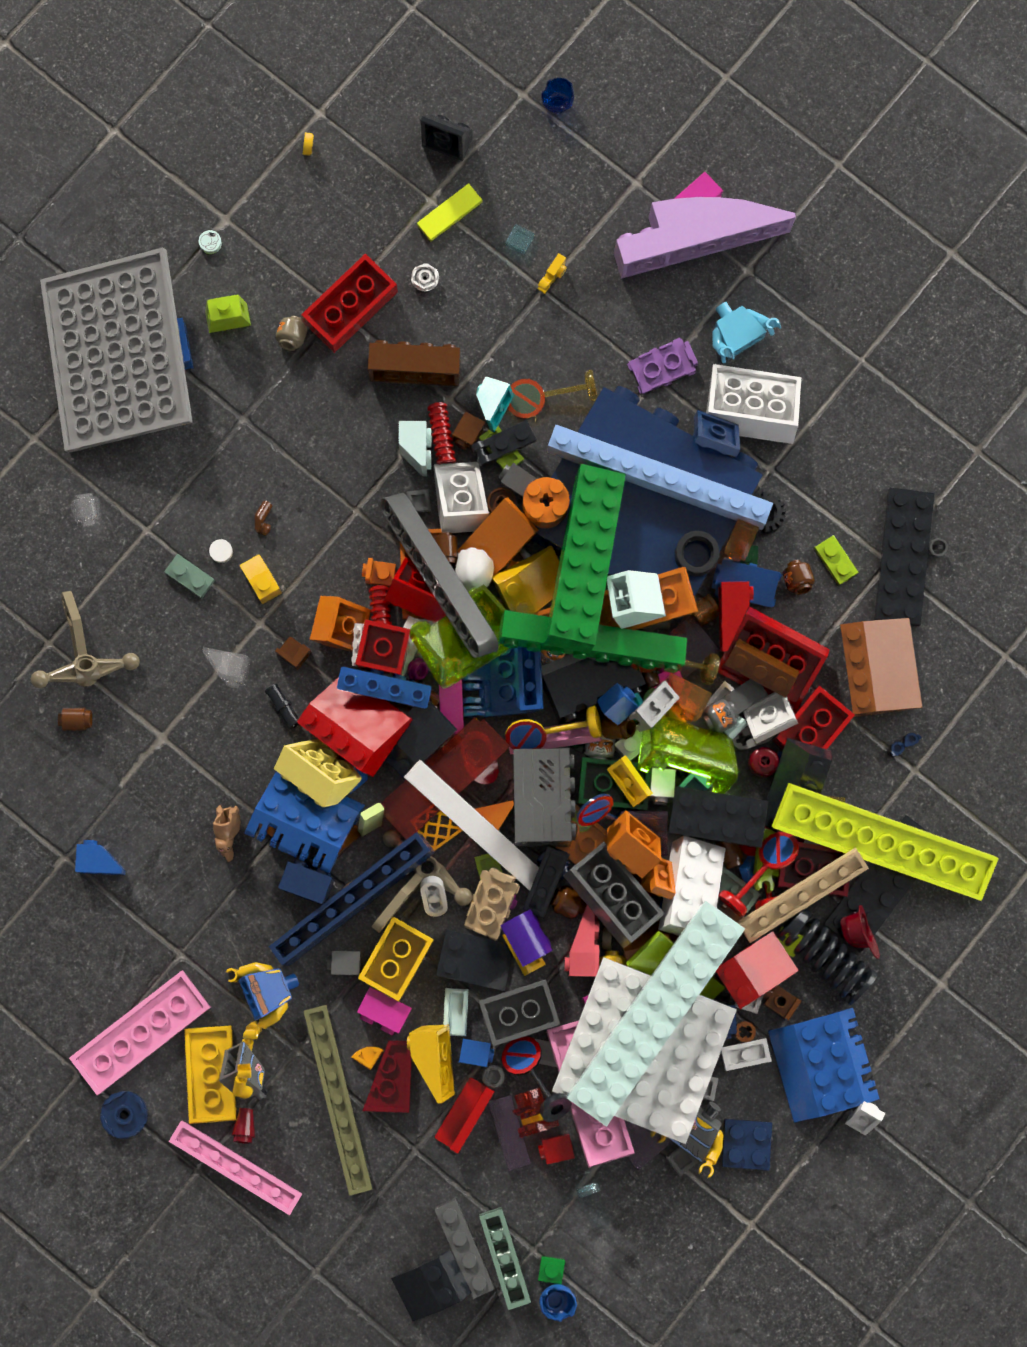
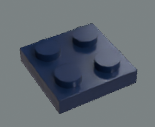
M697 410L694 415L695 443L705 448L709 447L718 450L722 454L737 457L740 452L739 424Z
M724 1119L722 1167L769 1170L772 1122Z

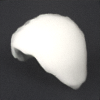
M476 548L461 550L458 553L455 573L469 594L481 593L485 591L491 582L494 573V563L484 550Z

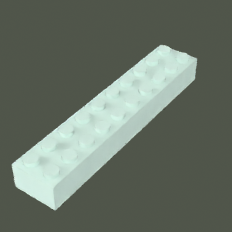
M704 900L567 1095V1099L607 1127L745 928Z

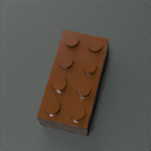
M377 340L375 343L369 344L368 373L370 382L459 386L460 348L453 344H444L440 347L433 346L431 343L411 345L409 342L401 341L397 344H388L387 341Z

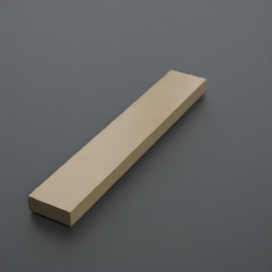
M854 848L737 921V923L745 928L743 933L749 943L869 868L858 850Z

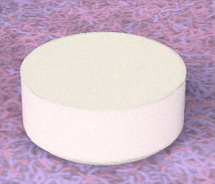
M219 539L211 544L209 553L215 562L225 563L231 559L233 549L229 542Z

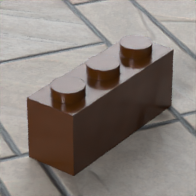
M738 639L725 663L731 669L785 698L799 674L797 669L741 639Z

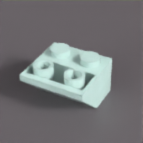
M399 421L400 455L422 476H427V469H431V450H427V448L432 446L431 428H427L426 421Z
M628 570L607 577L613 618L621 629L666 616L657 574Z

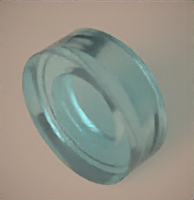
M595 1182L577 1189L576 1192L580 1199L599 1192L601 1189L599 1183Z

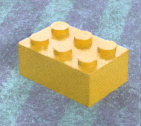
M392 917L358 979L400 1002L434 939Z

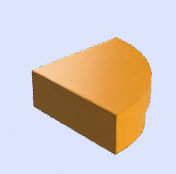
M373 1046L365 1047L355 1052L351 1058L372 1070L384 1050Z

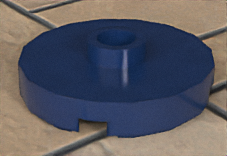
M120 1091L112 1094L105 1100L101 1109L100 1120L103 1128L109 1135L120 1139H127L136 1136L144 1129L148 1121V1109L145 1101L139 1095L131 1091ZM123 1110H126L129 1113L127 1119H123L121 1117V1112Z

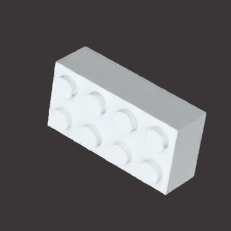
M682 836L672 842L669 861L672 862L676 894L672 900L663 897L661 910L665 914L660 918L658 930L680 936L704 900L717 908L725 848L687 836Z

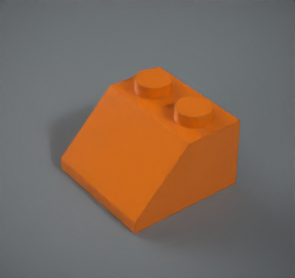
M320 596L310 640L325 646L353 652L355 623L364 624L365 619L369 620L371 609L340 597Z

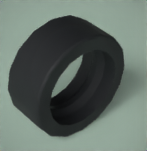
M692 531L685 534L679 540L675 550V561L678 567H686L687 573L690 576H703L709 573L715 567L719 558V546L716 540L710 534L703 531ZM702 541L709 547L711 556L705 565L694 567L686 562L683 551L689 542Z

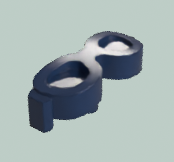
M909 733L904 736V743L894 742L890 747L891 756H898L905 750V747L918 743L922 738L920 734Z

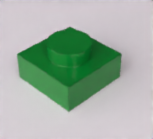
M541 1256L538 1281L562 1284L565 1259Z

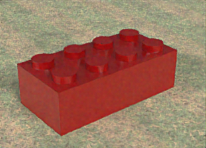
M364 254L301 314L303 323L335 353L398 293L397 284L369 256Z

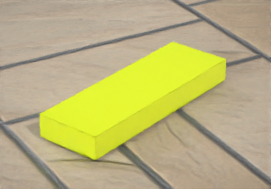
M468 183L417 222V226L432 242L480 205L482 199Z

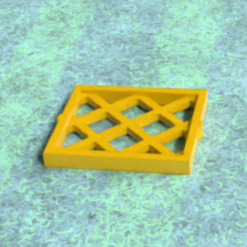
M435 805L411 821L417 832L422 834L425 839L426 836L435 837L434 846L430 845L434 851L463 831L458 826H452L450 818L448 825L440 824L441 816L446 815L440 809L439 812L431 811L436 807ZM427 814L426 821H419L420 818ZM430 814L438 815L437 823L429 822ZM417 823L425 824L424 833L420 832L417 828ZM428 825L437 826L435 834L427 833ZM439 827L448 828L447 836L438 835ZM451 829H458V831L450 836ZM438 838L445 839L443 842L437 845Z

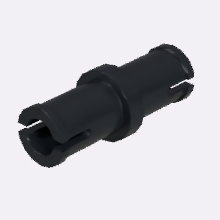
M278 684L267 688L265 693L273 702L276 713H280L289 729L297 727L299 725L297 723L299 717L292 708L290 699H286Z

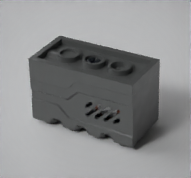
M569 748L513 749L515 846L517 848L548 847V845L553 847H571V841H575L576 824H571V818H575V800H570V795H574L575 778L570 777V772H574V755H569Z

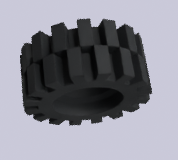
M767 491L762 494H755V497L773 503L771 508L773 510V518L766 522L762 530L747 525L748 528L751 527L755 532H760V535L764 533L768 535L773 531H777L786 517L784 502L780 501L779 496H773L774 493L772 492L767 494Z

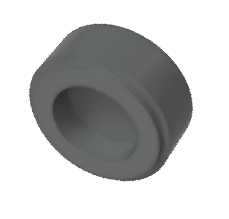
M489 1065L482 1073V1081L489 1088H499L505 1081V1072L498 1065Z

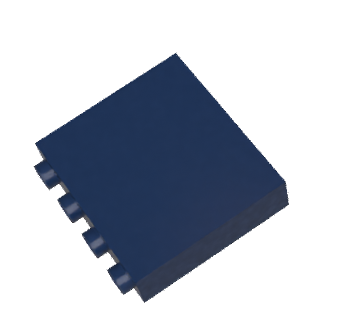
M617 386L614 392L603 387L578 430V433L750 495L753 494L763 476L755 471L758 463L750 456L739 452L737 457H730L718 450L700 446L698 443H695L694 433L690 435L676 427L679 419L675 415L662 408H656L653 414L637 405L640 398L622 386ZM562 458L551 478L560 480L569 493L570 508L575 476L580 464ZM625 481L608 576L628 570L658 575L678 569L679 567L675 561L677 544L685 534L692 531H703L710 534L716 540L720 553L737 521ZM544 499L542 503L545 504V507H548L550 502ZM569 508L565 518L557 526L552 528H539L536 526L539 531L530 540L544 548L552 546L556 555L561 556ZM702 541L689 542L683 551L686 562L694 567L705 565L711 556L709 547ZM707 574L703 576L688 575L694 597ZM683 616L673 620L680 623Z

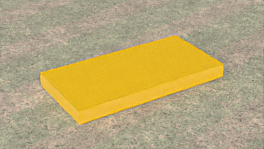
M232 1025L184 1029L189 1124L235 1121L237 1119L236 1096L219 1081L225 1050L233 1047Z

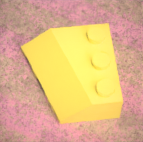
M319 739L284 745L274 767L283 779L292 782L298 787L300 792L309 795L321 807L338 804L362 779L349 762L341 760L339 754Z

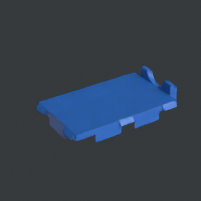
M724 557L722 564H716L711 588L715 589V597H718V583L749 581V586H753L754 599L750 600V603L772 608L775 606L776 599L774 597L782 574L777 571L757 567V564H742Z

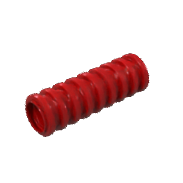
M443 402L433 403L427 407L428 411H430L428 415L431 418V431L434 432L432 433V438H435L433 444L436 445L434 447V451L437 452L435 458L438 459L436 464L439 465L456 462V458L453 457L455 451L452 450L454 445L451 444L453 438L450 437L452 432L449 430L451 426L448 423V411L445 410L447 404Z
M384 585L369 588V593H371L369 599L372 600L370 602L372 607L370 612L373 614L371 620L392 625V622L389 621L391 619V615H389L391 609L388 607L390 602L384 600L389 588Z

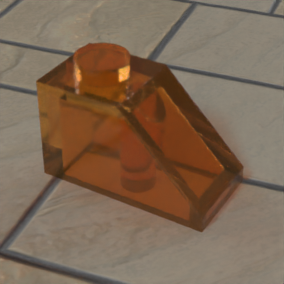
M738 519L724 553L728 554L727 557L737 562H740V560L745 561L759 527Z
M670 673L664 681L680 697L673 705L675 711L680 713L682 719L696 722L701 718L712 693Z

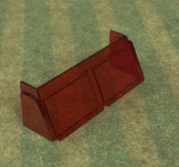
M474 717L471 722L424 764L459 794L498 759L510 745L484 719L479 721ZM405 780L385 800L380 802L385 809L383 816L405 840L420 830L440 811L408 780Z

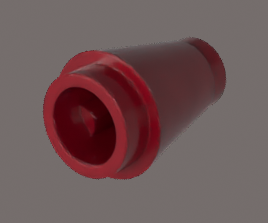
M239 1108L232 1136H234L233 1142L252 1144V1138H255L253 1109Z

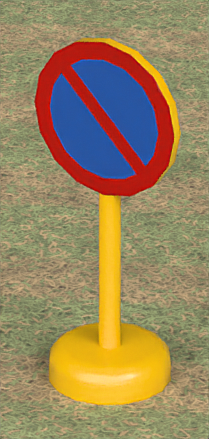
M596 706L589 707L586 710L587 721L544 729L537 721L529 719L513 722L505 733L506 742L512 749H541L547 740L546 734L588 727L593 738H601L602 730Z

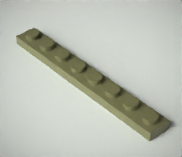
M327 1005L304 1010L349 1196L372 1190Z

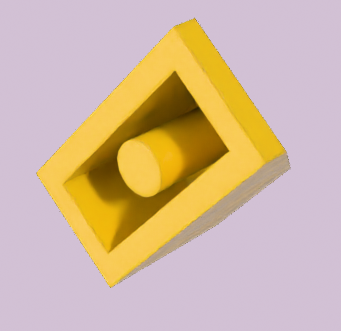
M260 555L240 565L262 604L282 594Z

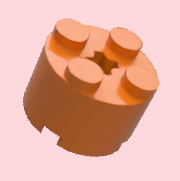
M550 477L536 479L527 486L524 492V515L539 528L555 527L561 523L568 512L569 493L560 480ZM544 499L550 502L548 507H545V504L542 503Z

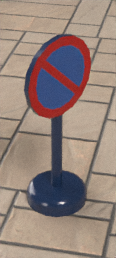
M609 794L593 797L582 806L577 814V822L581 826L593 825L604 817L613 823L625 811H628L641 823L642 819L634 810H621L615 816L610 814L609 811L613 806V798Z

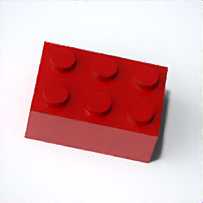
M818 686L795 713L798 724L780 732L773 742L781 749H784L787 738L828 749L855 714L821 686Z

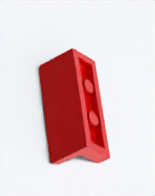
M470 1077L435 1135V1139L450 1147L454 1152L459 1153L494 1094V1090Z

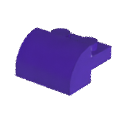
M531 909L500 925L523 967L553 951L549 938L543 933L539 920L532 913Z

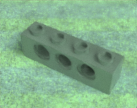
M502 1207L479 1214L508 1310L531 1303Z

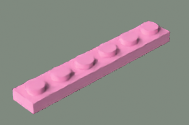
M183 1120L179 1123L169 1140L170 1143L288 1215L291 1214L302 1196L301 1192Z

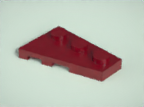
M388 1041L362 1111L410 1112L412 1058L411 1050L407 1048V1041Z

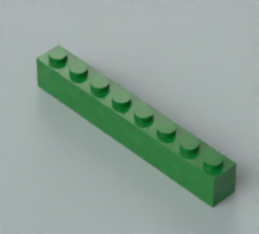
M504 610L501 616L498 643L504 644L507 648H518L519 646L525 647L528 651L532 652L545 650L550 651V654L553 655L571 654L577 659L591 657L596 658L595 660L598 662L617 661L618 664L623 666L637 664L641 665L644 669L663 668L665 672L669 673L680 671L685 665L687 638L599 625L595 646L591 653L588 654L544 644L549 620L547 616Z

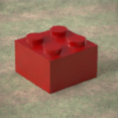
M365 619L355 665L360 668L375 669L392 675H402L412 634L411 629Z

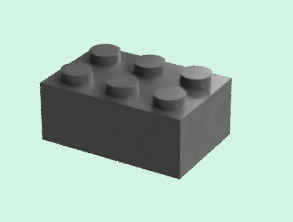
M546 979L479 1001L493 1046L560 1025Z

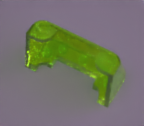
M483 584L477 589H471L468 593L498 640L501 616L506 609ZM447 616L431 626L427 621H418L410 629L411 640L436 682L443 689L452 686L509 649L504 644L498 643V650L496 652L474 658Z
M665 715L651 729L642 732L637 770L648 773L650 768L654 766H659V770L662 771L667 766H671L706 777V784H713L712 792L725 794L737 781L739 770L734 742L726 734L713 732L666 717Z

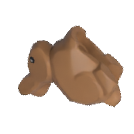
M219 805L216 808L217 816L213 822V830L216 837L215 845L218 852H221L222 856L230 862L234 857L232 848L234 837L240 830L239 808L237 806L234 808H222Z

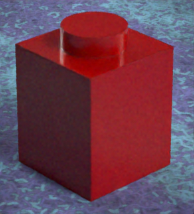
M569 1134L542 1139V1145L538 1146L541 1160L546 1159L547 1164L575 1158Z

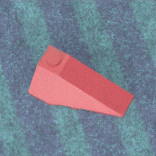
M586 905L569 952V957H565L564 971L569 972L568 976L596 977L599 970V945L597 944V939H599V921L588 905Z

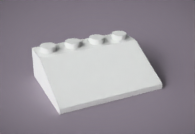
M713 364L706 413L739 424V436L793 444L798 428L801 377Z

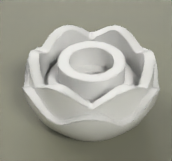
M422 264L413 269L411 281L418 290L430 291L437 286L439 273L431 265Z

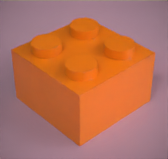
M628 811L621 814L607 828V851L613 859H619L625 864L630 873L637 874L643 878L661 861L660 837Z

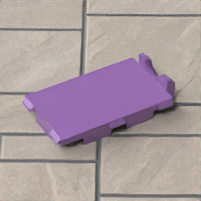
M677 338L673 340V343L670 342L659 347V349L654 348L638 356V358L629 361L627 365L630 371L634 373L639 385L637 388L640 394H645L663 385H670L672 381L686 375L691 376L695 374V367L698 366V362L689 342H683L682 339Z

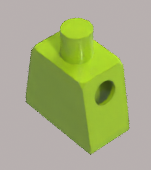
M239 295L207 300L205 313L209 333L251 326L247 303Z

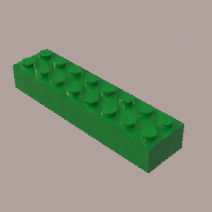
M581 464L576 473L544 644L588 654L591 653L595 646L626 474Z

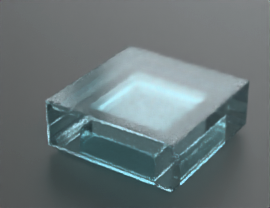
M515 224L505 245L525 255L535 237V233Z

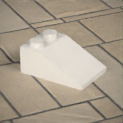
M478 462L434 464L441 532H474L489 516Z

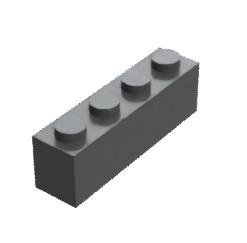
M457 1198L435 1207L434 1210L458 1266L472 1292V1298H477L494 1290L495 1285Z

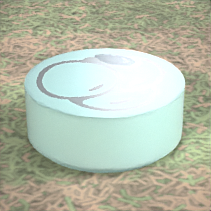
M207 230L199 237V245L203 252L214 254L220 250L222 241L217 232Z

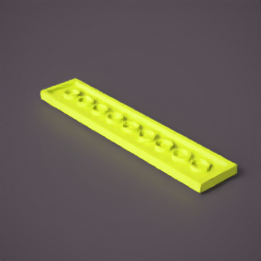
M788 783L772 824L774 829L843 853L856 848L863 860L980 901L983 899L999 859L991 854Z

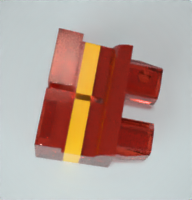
M540 1088L514 1096L518 1109L512 1110V1112L517 1116L520 1115L523 1127L517 1129L520 1138L559 1126L558 1120L546 1122L541 1117L540 1107L544 1099Z

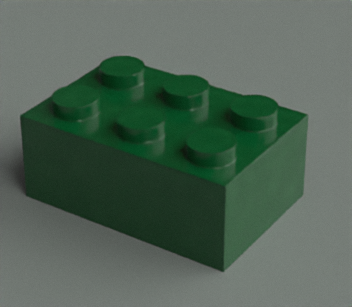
M582 757L577 806H583L597 795L609 794L613 798L611 809L634 810L635 812L646 813L649 797L633 807L607 769L617 762L616 760ZM631 762L650 788L652 764Z

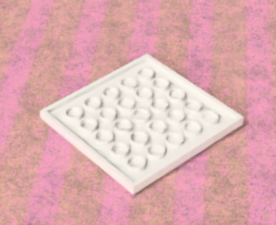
M603 957L554 1084L553 1092L569 1094L651 975ZM699 995L614 1116L686 1144L736 1009Z

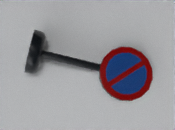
M528 1036L510 1041L502 1052L501 1061L504 1068L514 1075L530 1073L546 1098L540 1107V1114L543 1120L553 1122L565 1116L571 1109L572 1102L567 1099V1095L564 1093L551 1095L534 1070L542 1056L540 1044L534 1038Z

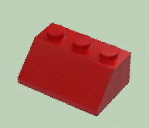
M405 557L391 582L384 600L447 629L450 620L413 561Z

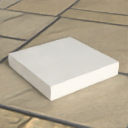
M776 692L764 697L743 711L756 743L798 724L788 698Z

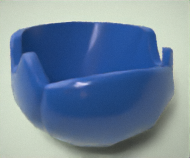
M554 1284L547 1287L540 1295L539 1304L541 1312L548 1319L561 1322L567 1317H573L577 1308L576 1297L569 1287L562 1284Z

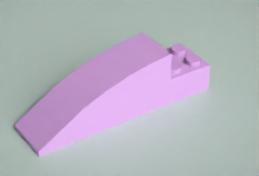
M691 197L652 202L649 213L651 227L645 228L637 234L626 233L621 235L619 239H616L614 256L622 279L790 233L796 216L793 212L747 200L721 197Z

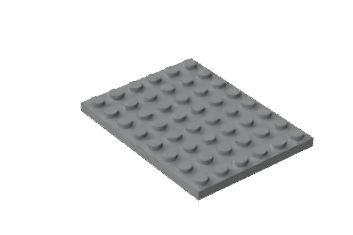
M159 248L40 280L64 450L70 453L193 423L166 249Z

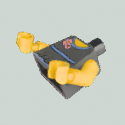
M247 1025L243 1033L244 1039L242 1042L225 1050L219 1081L240 1100H246L252 1096L260 1100L268 1093L267 1088L263 1085L265 1069L252 1052L254 1044L252 1039L257 1040L259 1035V1027L257 1025Z
M711 1101L704 1109L699 1108L686 1144L671 1139L699 1161H706V1163L700 1166L698 1172L700 1174L703 1167L709 1168L710 1174L707 1178L712 1176L714 1172L712 1165L716 1164L723 1148V1133L720 1130L722 1123L716 1119L721 1109ZM651 1131L650 1136L653 1137L656 1132ZM661 1135V1138L657 1141V1143L664 1142L666 1136Z

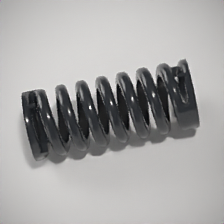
M805 908L789 920L777 934V938L782 942L785 940L784 945L788 947L799 938L798 934L803 935L806 933L793 950L795 955H799L816 940L802 961L808 964L825 949L812 967L813 972H818L826 963L834 958L826 971L821 975L823 981H826L845 965L830 984V988L833 990L854 973L839 994L841 998L846 997L845 1001L852 1005L873 984L878 974L869 966L866 968L864 961L856 962L857 955L854 952L846 954L848 950L846 944L837 946L838 937L836 935L828 937L829 928H819L820 920L818 918L808 921L813 914Z

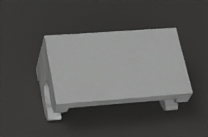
M662 681L635 712L629 716V719L639 721L636 727L639 732L651 729L680 697L666 681Z

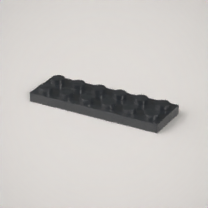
M892 487L888 489L874 620L909 618L910 625H921L935 493Z
M904 815L900 823L928 832L907 815ZM869 862L867 865L869 869L860 874L848 890V897L842 898L823 925L848 943L843 936L841 919L859 912V905H862L866 913L868 925L873 935H875L917 878ZM852 946L859 953H861L864 950V948H856Z

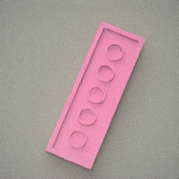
M182 970L69 1059L98 1096L204 1014L211 1006Z
M579 1021L546 1031L558 1071L561 1069ZM572 1102L570 1110L588 1168L635 1153L623 1119L614 1116L606 1127Z

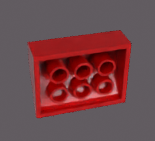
M749 606L728 651L724 652L715 671L740 685L748 681L750 678L725 665L738 639L747 642L799 671L797 679L787 695L795 714L827 659L830 649ZM763 686L768 695L774 693V691Z
M338 677L309 703L297 723L358 770L374 777L413 719L387 700L338 690Z

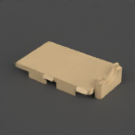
M493 867L489 871L482 870L481 880L475 894H473L464 925L465 928L484 936L488 935L490 939L496 941L499 939L502 931L500 925L504 924L506 918L509 917L511 912L509 909L520 886L515 883L516 877L504 874Z

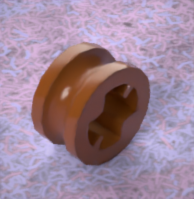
M742 1021L736 1025L737 1034L734 1035L737 1040L750 1042L754 1039L756 1029L752 1023ZM741 1026L744 1028L750 1027L751 1031L748 1032L751 1035L749 1037H741L739 1035L741 1032L739 1028Z

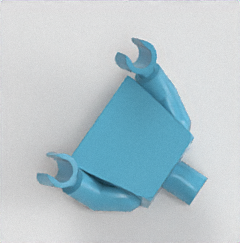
M724 302L715 309L721 319L716 322L715 329L712 332L713 348L721 356L722 363H726V357L728 360L731 358L734 360L736 355L764 339L766 330L773 336L775 334L773 328L778 327L781 329L780 322L777 318L769 319L743 306L732 311L727 302Z

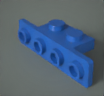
M341 667L337 683L338 690L424 709L428 707L432 687L406 681L407 677L393 674L392 678L384 676L383 671L375 669L365 672L347 667Z

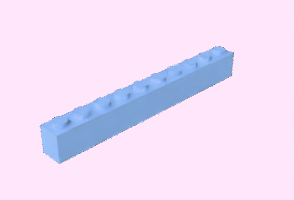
M555 425L548 444L547 453L580 465L585 464L626 474L625 481L760 530L764 528L773 505L772 502L559 425Z

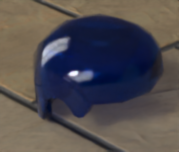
M557 77L548 80L545 90L541 93L544 108L552 113L567 111L571 108L575 99L573 85L566 78Z

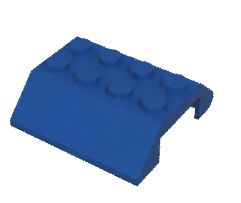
M500 624L491 625L490 628L498 640ZM460 639V645L465 646L463 641ZM498 643V650L496 652L474 658L470 652L461 653V659L476 660L461 662L462 682H477L462 684V690L479 691V698H463V704L478 705L463 707V717L491 718L531 714L543 709L541 651L532 652L528 651L525 647L519 646L518 648H507L504 644Z
M275 772L252 814L245 834L254 838L260 825L263 824L257 840L262 842L267 835L269 826L276 829L270 841L271 847L275 848L281 835L284 834L278 850L296 858L302 845L305 844L299 860L304 862L309 855L311 846L319 850L313 859L312 866L317 868L323 855L326 854L320 870L330 873L342 845L353 825H356L365 805L345 796L336 805L321 807L309 795L300 792L298 787L292 782L283 779L279 772Z
M853 1007L768 1031L793 1122L822 1117L860 1106L863 1102L870 1103L880 1099L877 1089L868 1090V1088L876 1086L875 1081L868 1080L863 1083L861 1075L871 1072V1067L862 1068L861 1066L869 1063L864 1043L855 1045V1042L862 1040V1036H850L848 1029L858 1026L857 1020L848 1021L856 1017Z

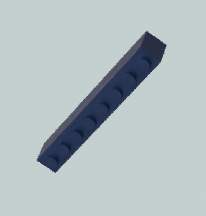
M414 833L276 940L269 948L281 965L290 966L436 852L422 834Z

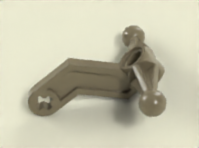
M72 591L61 592L63 609L70 627L75 660L49 673L41 670L35 671L31 675L32 685L36 688H44L48 682H75L85 687L93 685L100 677L121 668L131 671L137 669L140 660L134 653H127L122 659H96L92 655L87 654L81 617Z
M388 830L383 835V843L389 848H396L403 843L400 834L395 830ZM431 856L424 862L433 863V872L430 874L423 873L421 871L422 864L415 868L413 871L416 874L398 892L374 922L372 928L380 933L399 908L418 889L421 881L428 876L439 877L443 881L445 891L455 895L456 903L461 906L471 903L473 898L472 892L467 888H459L446 868Z

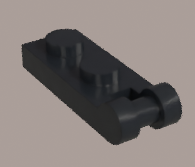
M525 420L485 440L472 444L470 448L473 453H476L479 466L483 467L535 443L537 439L528 421ZM489 447L492 453L486 455L484 449Z

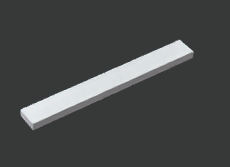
M419 760L404 778L530 890L539 867L427 765Z

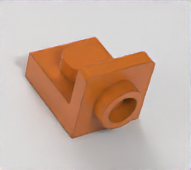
M368 558V563H363L362 577H365L366 584L390 587L395 576L396 564L373 561V558Z

